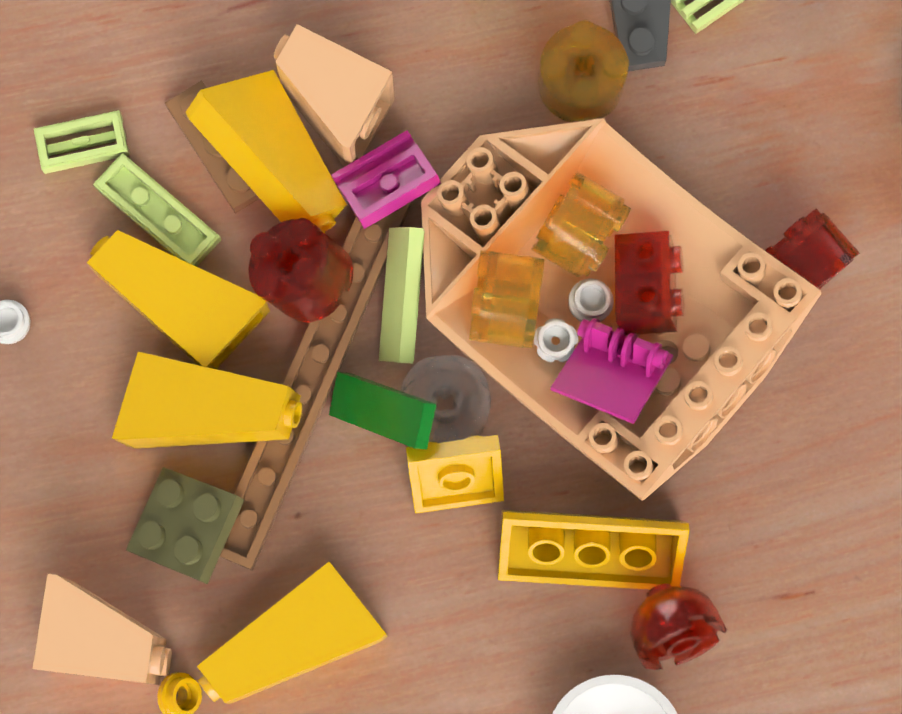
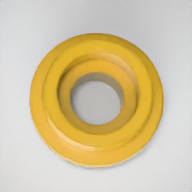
M174 672L163 679L158 689L157 700L159 708L163 714H193L199 708L202 700V690L199 683L187 673Z

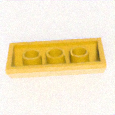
M502 510L498 580L679 591L690 531L689 523L680 520Z

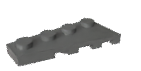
M609 0L622 72L665 66L671 0Z

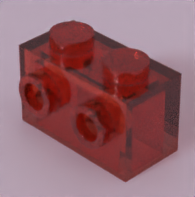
M669 230L615 235L616 323L619 328L624 329V335H629L631 332L635 334L677 332V316H684L683 289H676V273H683L684 270L683 251L681 246L674 245Z

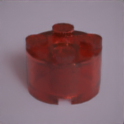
M817 208L790 226L783 233L785 237L774 246L771 245L765 249L767 253L819 290L860 254L825 213L821 214Z
M306 218L290 219L278 223L267 232L257 234L251 241V257L248 268L251 286L258 296L288 317L301 322L321 320L338 308L340 304L337 303V300L342 295L344 289L348 292L353 281L351 257L340 244Z

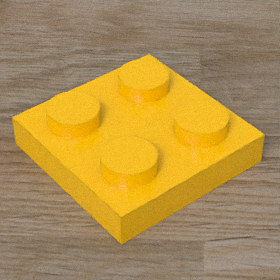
M477 435L463 440L442 443L429 442L427 449L406 447L415 513L504 501L501 450L498 435L485 437Z

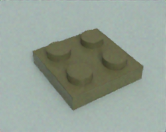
M163 467L126 551L208 584L244 499Z

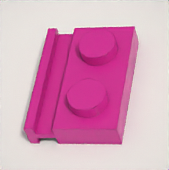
M408 130L331 174L336 186L343 194L364 229L441 184L437 173L417 143L414 142Z

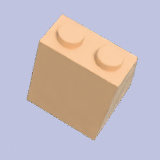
M296 24L290 36L285 34L280 39L274 52L281 84L292 103L345 167L365 155L395 100L392 71Z
M47 574L32 669L160 685L161 676H168L172 658V650L165 648L166 639L76 582L58 575Z

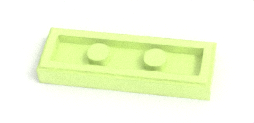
M124 153L93 184L96 190L169 253L196 267L222 240L215 231Z
M389 228L378 361L410 364L414 362L424 228Z

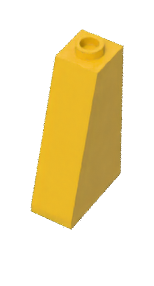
M274 70L201 89L185 112L187 117L293 236L309 231L313 235H318L331 229L336 224L335 218L347 204Z
M119 230L111 237L105 236L100 239L90 252L91 258L87 261V264L96 275L199 366L218 369L270 312L267 302L259 295Z
M137 352L112 439L135 449L289 439L292 428H296L300 422L302 415L301 395L286 385Z
M328 562L197 665L203 674L198 679V682L214 702L221 698L224 703L231 704L380 643L388 636L333 565Z

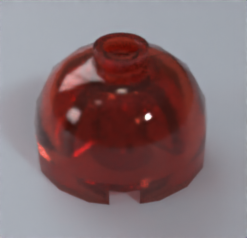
M664 583L653 587L646 593V599L637 607L633 615L630 635L634 649L644 668L659 670L663 669L660 661L675 657L674 662L677 666L701 656L718 644L720 640L717 632L720 630L726 633L727 628L720 613L706 594L699 589L682 585L671 586L669 583Z

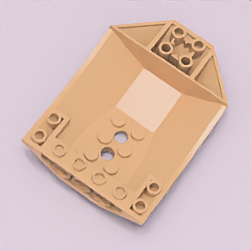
M605 118L480 135L440 179L441 184L431 189L421 200L422 228L425 231L423 254L426 318L525 407L642 501L709 444L764 380L821 295V290L746 238L673 181L607 124ZM588 278L598 279L604 282L613 294V308L610 314L600 323L612 327V331L615 332L625 319L637 318L644 324V330L637 338L653 344L658 342L662 344V347L670 346L678 351L676 360L667 367L634 424L550 390V387L567 361L559 362L554 360V362H547L537 354L538 347L533 343V336L539 326H544L547 320L553 318L564 320L565 323L573 326L576 332H578L581 321L572 315L568 306V297L574 285L581 280ZM578 336V343L580 342V340H581V338H582V337H580V336ZM553 337L551 342L554 345H558L560 339Z

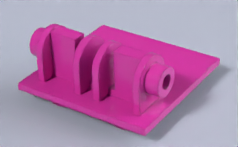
M593 318L591 321L583 319L577 335L582 338L550 387V390L634 424L672 361L673 354L663 350L662 344L658 342L653 344L637 338L635 333L631 332L628 336H625L624 329L617 328L614 332L612 327L600 323L599 319Z

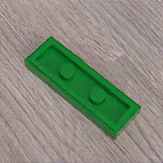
M337 372L329 415L414 449H427L436 404L352 373Z

